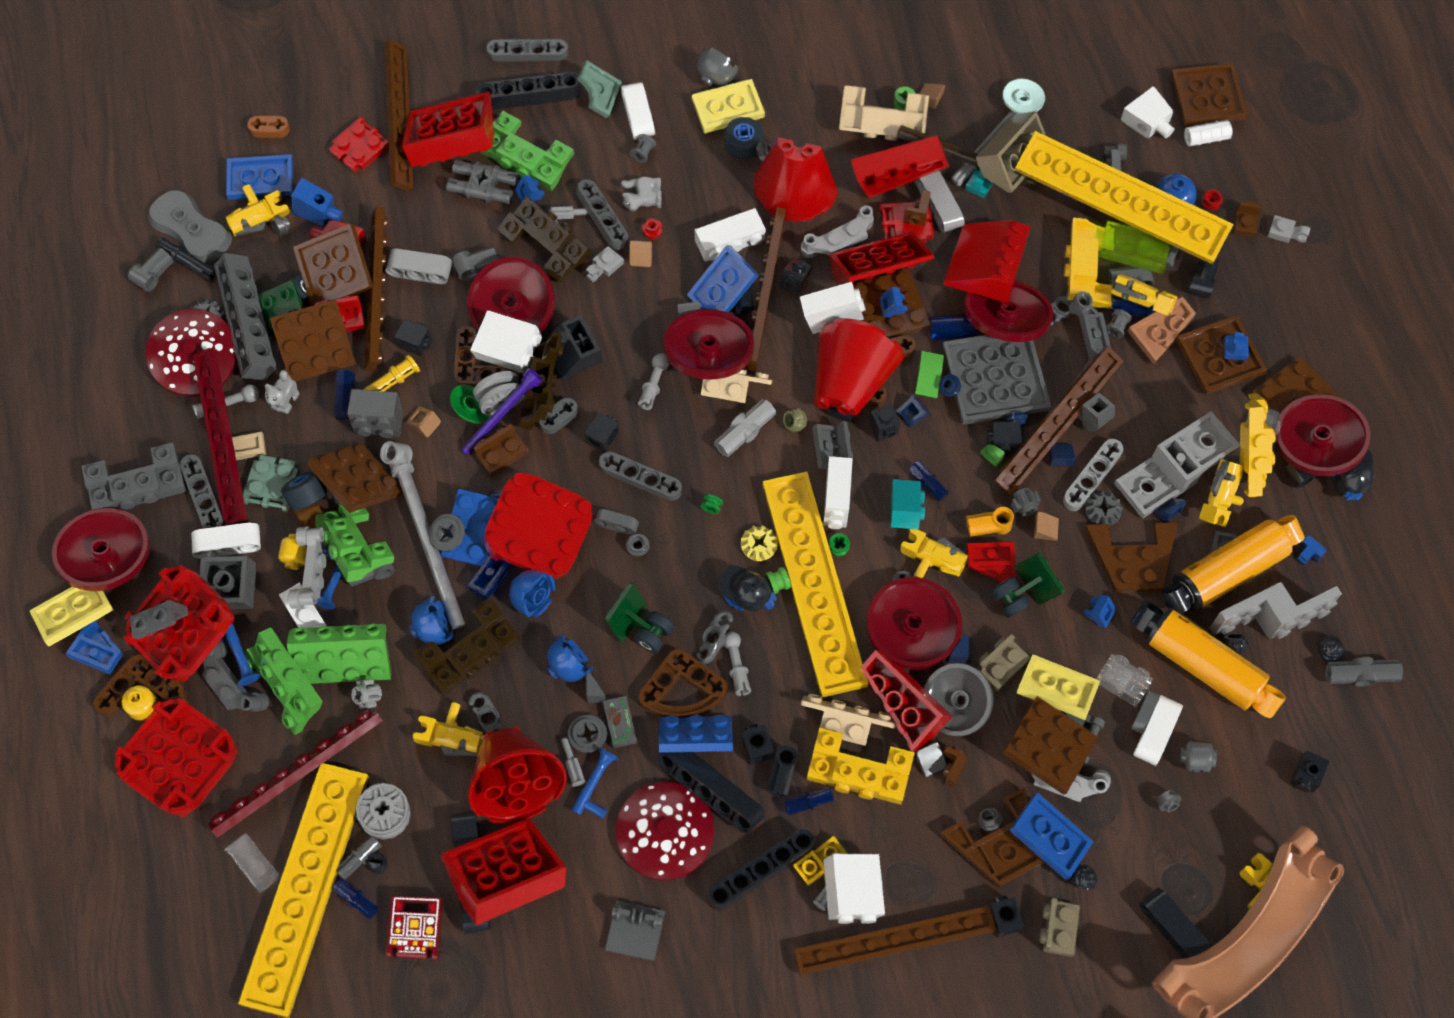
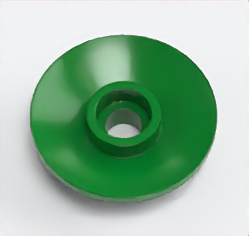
M470 385L456 386L450 394V403L454 411L461 418L471 423L487 421L491 415L482 413L479 402L476 401L473 394L475 387Z

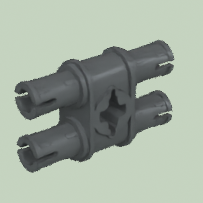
M454 161L456 164H453V173L471 177L468 181L449 178V182H447L448 192L465 194V197L468 199L472 197L485 200L487 203L493 200L511 204L513 191L495 188V185L500 182L516 186L519 178L518 172L502 170L498 165H485L479 161L474 163Z

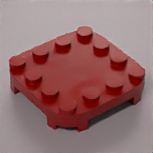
M517 473L505 485L487 524L483 538L485 547L489 551L490 557L496 561L502 559L525 570L535 569L551 575L553 579H560L566 576L573 566L591 524L592 505L580 495L530 474Z
M180 565L169 569L164 568L158 573L162 577L159 583L135 613L128 611L124 619L128 620L126 626L127 635L123 637L127 644L133 645L156 669L155 673L166 679L185 682L195 673L225 635L229 626L234 621V614L230 611L227 602L197 572ZM168 600L187 606L188 616L176 620L174 625L140 639L133 638L130 616Z
M178 698V700H168L162 703L159 701L152 707L154 709L153 713L123 748L119 746L115 753V767L118 776L128 786L170 815L185 817L203 802L229 770L238 754V748L233 738L225 729L190 706L187 701Z

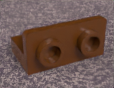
M512 424L499 428L494 435L480 440L474 447L476 458L490 477L529 453L528 448L516 434Z

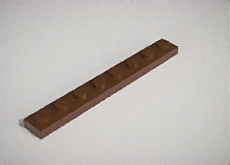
M389 39L385 42L390 183L394 187L409 192L413 189V172L402 147L410 113L407 47Z
M379 206L375 207L370 216L368 271L373 288L367 290L364 371L373 372L382 360V352L379 351V345H381L383 339L380 325H382L384 313L381 312L384 293L381 292V288L385 282V274L382 273V267H384L386 261L383 248H385L387 236L384 235L387 217L384 216L385 208Z
M777 208L776 216H771L770 228L773 229V232L767 236L766 247H769V253H764L763 266H766L765 272L761 271L759 284L762 285V290H757L755 303L759 304L758 310H753L752 322L755 323L754 329L750 328L754 338L753 355L748 363V370L757 371L785 222L786 209Z
M1109 346L1103 347L992 479L1008 496H1011L1078 417L1082 412V405L1098 393L1124 362Z
M990 906L797 948L794 949V955L799 976L994 933L996 928Z

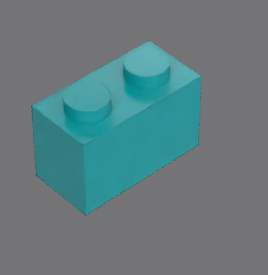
M893 479L891 491V528L919 529L920 520L925 518V506H921V504L924 505L925 491H921V481Z

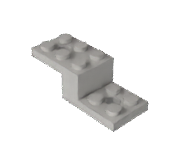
M1211 411L1159 444L1150 459L1118 478L1114 484L1143 519L1196 485L1203 472L1220 462V459H1225L1239 450L1240 444ZM1204 437L1212 440L1213 445L1206 446L1202 443L1201 439ZM1145 483L1150 484L1153 487V491L1146 492L1142 489L1141 485Z
M1280 582L1221 611L1209 629L1214 636L1220 633L1226 635L1233 631L1236 625L1240 623L1246 625L1256 619L1269 640L1275 637L1281 639L1290 634L1291 629L1295 627L1301 629L1311 623L1310 619L1316 616L1318 619H1321L1331 612L1329 609L1338 604L1336 601L1342 593L1336 586L1296 606Z

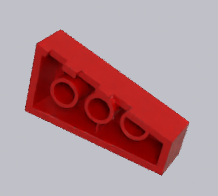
M938 136L927 137L923 140L851 160L857 181L869 199L949 167L944 148Z
M875 650L860 667L876 694L883 701V706L896 722L899 732L904 735L912 752L925 748L953 717L913 677L880 650Z

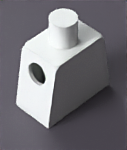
M1154 87L1124 108L1121 121L1146 138H1150L1157 132L1164 138H1168L1174 131V128L1169 124L1173 111Z

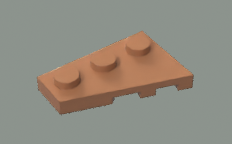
M1181 297L1176 300L1171 313L1164 315L1155 312L1130 326L1128 333L1150 361L1155 364L1177 336L1191 322L1196 313L1187 301Z

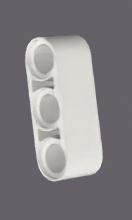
M639 82L621 86L633 139H638L639 135L642 134L654 136V124L643 83Z
M256 523L205 528L191 533L192 556L201 559V557H221L250 553L261 549L260 528Z
M1160 695L1133 756L1154 766L1158 764L1183 707L1182 704Z

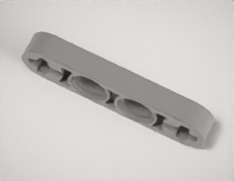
M1109 439L1104 442L1069 487L1063 498V504L1068 510L1077 511L1081 509L1120 459L1123 452V445L1120 441ZM1114 447L1116 451L1110 455L1109 459L1105 457L1109 449ZM1101 462L1105 465L1106 469L1104 471H1097L1093 464ZM1088 478L1092 481L1093 486L1086 488L1081 484V480ZM1079 491L1081 494L1078 500L1074 503L1070 502V499Z

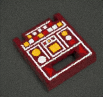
M391 896L387 958H393L394 948H397L396 957L398 959L428 960L429 949H432V960H438L443 898ZM406 902L429 903L428 913L406 912Z

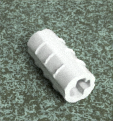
M1228 120L1187 127L1184 132L1185 141L1188 146H1200L1201 144H1210L1216 141L1221 142V140L1231 139L1232 127Z

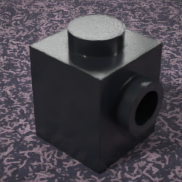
M404 319L395 335L398 348L421 357L424 351L430 348L432 343L429 328L420 322L414 323Z
M892 403L870 412L869 425L877 441L898 435L901 422Z
M993 422L991 430L987 431V444L1000 448L1005 452L1004 455L1011 452L1015 453L1022 444L1021 422Z
M1306 750L1300 757L1290 782L1295 784L1301 791L1313 793L1320 787L1330 761Z

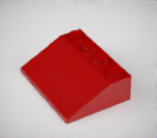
M490 92L410 111L402 147L411 167L426 166L432 162L446 161L449 158L463 157L469 153L484 152L492 148L494 127Z
M1011 220L964 224L943 285L1008 303L1031 226Z
M913 232L830 253L833 278L839 285L849 282L853 284L855 281L862 279L870 280L880 274H892L895 270L902 268L910 269L917 264L934 259V254Z
M530 818L441 854V859L461 903L475 925L565 887L566 866Z

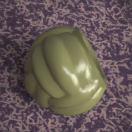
M791 408L784 414L783 423L789 431L797 432L806 427L807 417L800 408Z

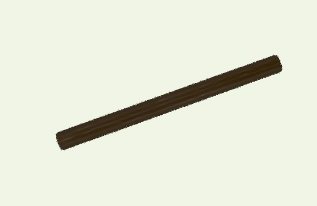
M901 125L897 132L898 138L911 143L927 137H933ZM939 139L946 156L979 168L976 160L978 153ZM1026 176L1020 184L1035 188L1038 181Z

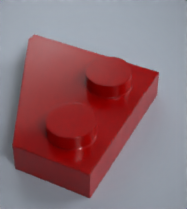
M1014 542L967 543V563L969 569L1000 583L1012 576L1017 581L1014 565H1016Z

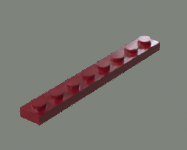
M207 348L194 355L193 359L224 526L241 524L248 519L216 349Z
M373 708L361 711L354 721L340 726L330 738L320 740L315 745L316 748L310 752L300 754L289 767L280 768L275 772L273 778L256 785L253 792L246 797L241 796L232 803V807L225 812L220 811L216 813L208 823L216 838L382 722L378 713Z

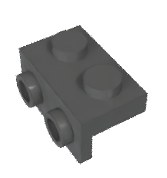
M841 421L837 426L816 424L812 427L818 469H828L829 456L852 458L853 462L850 431L848 430L847 421Z
M168 600L130 616L133 638L140 639L174 625L176 620L188 616L187 606Z

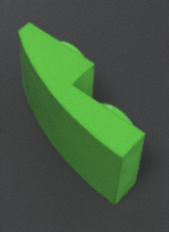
M921 351L915 395L937 399L944 355Z

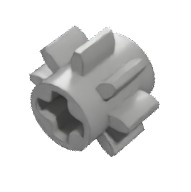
M374 679L357 681V686L351 692L353 702L359 705L360 709L377 707L376 702L382 696L380 686L374 684Z

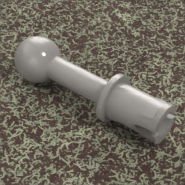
M659 353L652 359L654 369L649 382L644 383L642 386L643 392L638 402V405H641V408L644 410L652 408L655 396L660 392L657 384L662 371L666 370L670 364L665 354Z
M246 385L242 388L241 392L225 397L226 406L241 401L254 402L259 397V390L254 385ZM202 403L193 405L197 418L204 417Z
M729 631L726 633L727 640L724 644V647L729 650L733 666L729 674L733 678L736 695L741 696V690L743 695H747L751 692V688L747 678L748 668L742 666L738 650L741 638L738 633Z

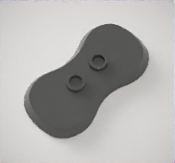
M171 190L164 193L154 201L148 210L147 218L154 229L172 236L185 248L186 252L206 264L223 255L232 243V235L228 227L206 217L198 208L195 199L184 191Z

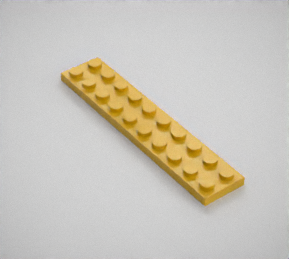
M1036 131L1015 167L1017 172L1210 264H1213L1233 226L1232 223Z
M808 472L763 481V489L785 568L790 579L793 597L821 697L868 687L867 678L860 668L863 663Z
M325 763L320 765L238 1003L240 1006L286 1018L290 1017L337 875V867L341 863L357 815L356 806L358 799L365 791L369 779L368 774Z

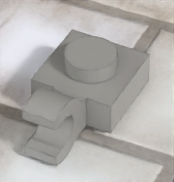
M1275 215L1268 237L1289 243L1291 238L1305 243L1310 228L1307 226L1295 227L1296 221Z
M608 246L593 258V264L586 269L589 273L587 278L594 282L603 273L609 277L624 264V259Z

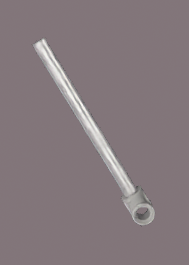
M392 441L385 442L380 451L381 459L384 463L389 464L392 477L399 480L452 630L461 629L465 626V622L439 550L430 541V525L411 475L414 471V467L411 464L412 449L407 444Z

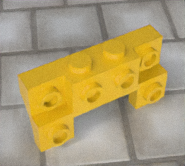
M1073 218L1070 245H1066L1065 258H1068V263L1065 264L1064 277H1068V300H1073L1079 292L1085 291L1093 299L1092 307L1111 308L1113 285L1098 283L1096 279L1098 251H1113L1114 229L1095 225L1087 219Z
M1258 393L1248 395L1251 400L1245 404V408L1248 410V422L1240 423V465L1243 466V470L1248 474V488L1244 489V493L1248 497L1263 496L1267 473H1272V465L1275 464V455L1272 451V443L1275 442V431L1265 422L1268 405L1263 397Z
M819 728L807 780L835 787L834 789L841 793L855 792L864 799L871 800L877 798L902 804L915 752L891 746L887 763L883 764L839 752L843 734Z

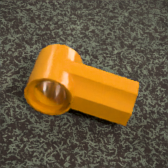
M999 507L993 512L966 516L968 533L970 537L990 533L1007 534L1011 531L1014 514L1007 507ZM1005 518L1008 522L1002 524L997 519Z

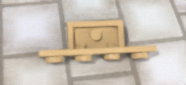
M742 369L740 372L726 378L715 380L703 379L701 395L745 403L749 381L771 385L773 379L768 378L769 374L755 372V376L746 374L747 370Z
M815 694L803 696L801 701L802 706L824 711L820 728L842 733V740L866 746L871 723L895 728L896 722L891 714L880 711L876 714L869 712V709L863 706L852 708L845 706L846 703L839 700L824 701L821 696Z

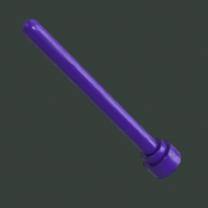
M531 368L523 374L524 378L517 389L462 447L463 454H469L476 444L490 432L529 388L537 387L543 381L539 374Z

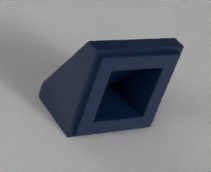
M916 396L909 398L896 410L909 427L916 425L931 414Z
M1054 444L1049 450L1050 466L1074 465L1075 454L1072 444Z
M1172 499L1154 512L1163 523H1166L1182 512L1186 501L1184 499Z
M968 635L963 636L951 653L948 664L967 663L969 657Z

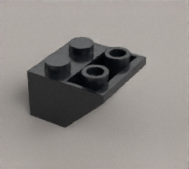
M582 314L561 323L553 331L562 334L560 343L564 344L562 356H557L555 361V368L561 380L602 363L601 349Z

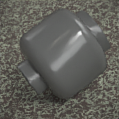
M1190 740L1187 742L1186 748H1181L1180 762L1185 763V768L1189 772L1208 773L1211 771V768L1216 767L1217 749L1213 748L1210 742Z

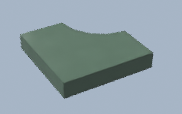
M587 60L583 63L577 80L584 85L588 92L589 108L607 118L610 116L622 81Z

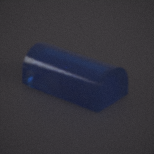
M965 314L929 317L932 340L976 336L977 328L969 322Z
M338 369L336 372L334 404L336 420L349 419L347 413L351 390L355 389V373L350 370Z
M489 555L467 587L477 597L487 600L513 564L502 559L496 561Z

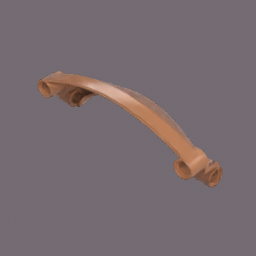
M1300 826L1283 843L1277 852L1270 874L1259 896L1244 918L1225 938L1199 955L1181 960H1172L1151 982L1153 988L1166 1002L1176 1007L1181 1015L1186 1018L1218 1017L1258 987L1284 961L1307 932L1344 872L1343 865L1326 857L1324 850L1314 846L1318 842V838L1312 830L1306 826Z

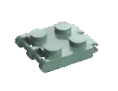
M260 455L259 461L254 460L243 493L244 503L259 504L263 508H268V506L282 508V511L288 512L289 506L281 493V488L300 474L296 461L280 458L277 465L278 460L276 457ZM250 496L263 498V500L252 499ZM270 500L280 501L283 504L270 502Z

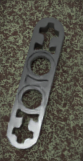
M561 39L492 40L486 47L488 57L492 61H561L568 56L567 43ZM520 47L523 50L516 54L512 52V49ZM535 47L544 49L541 53H534L532 51Z
M588 179L580 181L576 192L577 197L585 209H587L588 214L608 245L616 250L625 248L628 241V233L597 185ZM592 204H600L602 209H595L592 207ZM602 220H610L613 225H605Z
M605 452L600 456V469L606 475L669 501L679 499L682 494L681 482L672 476L614 452ZM613 460L614 465L611 464L609 467H606V462ZM632 467L637 472L634 476L628 477L624 474V470ZM648 476L657 478V483L654 485H647L644 481ZM672 485L676 487V491L673 490L671 493H668V488H671Z
M192 454L183 457L180 462V468L203 528H212L208 517L211 515L216 521V527L224 526L220 508L201 460L198 456ZM192 462L197 473L194 475L189 468V464ZM199 480L205 482L202 489H193L195 482ZM202 501H212V506L210 508H200V504L202 503Z

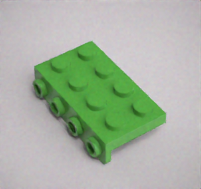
M385 624L299 627L289 631L287 640L288 653L310 684L391 679L392 672Z

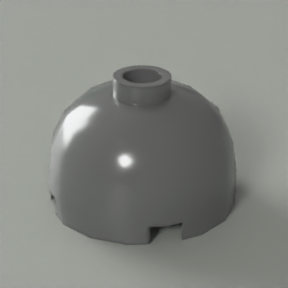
M708 46L703 48L696 63L697 71L702 76L700 80L708 86L712 84L716 86L728 84L735 77L739 68L736 64L732 67L729 64L731 60L715 48L711 47L708 50Z

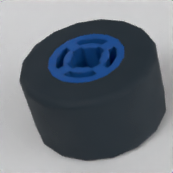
M740 117L732 120L725 129V147L727 152L738 159H749L758 154L757 144L763 140L761 125L749 117Z
M309 471L288 481L281 488V493L290 509L294 511L307 508L318 502L327 494V487L313 471Z

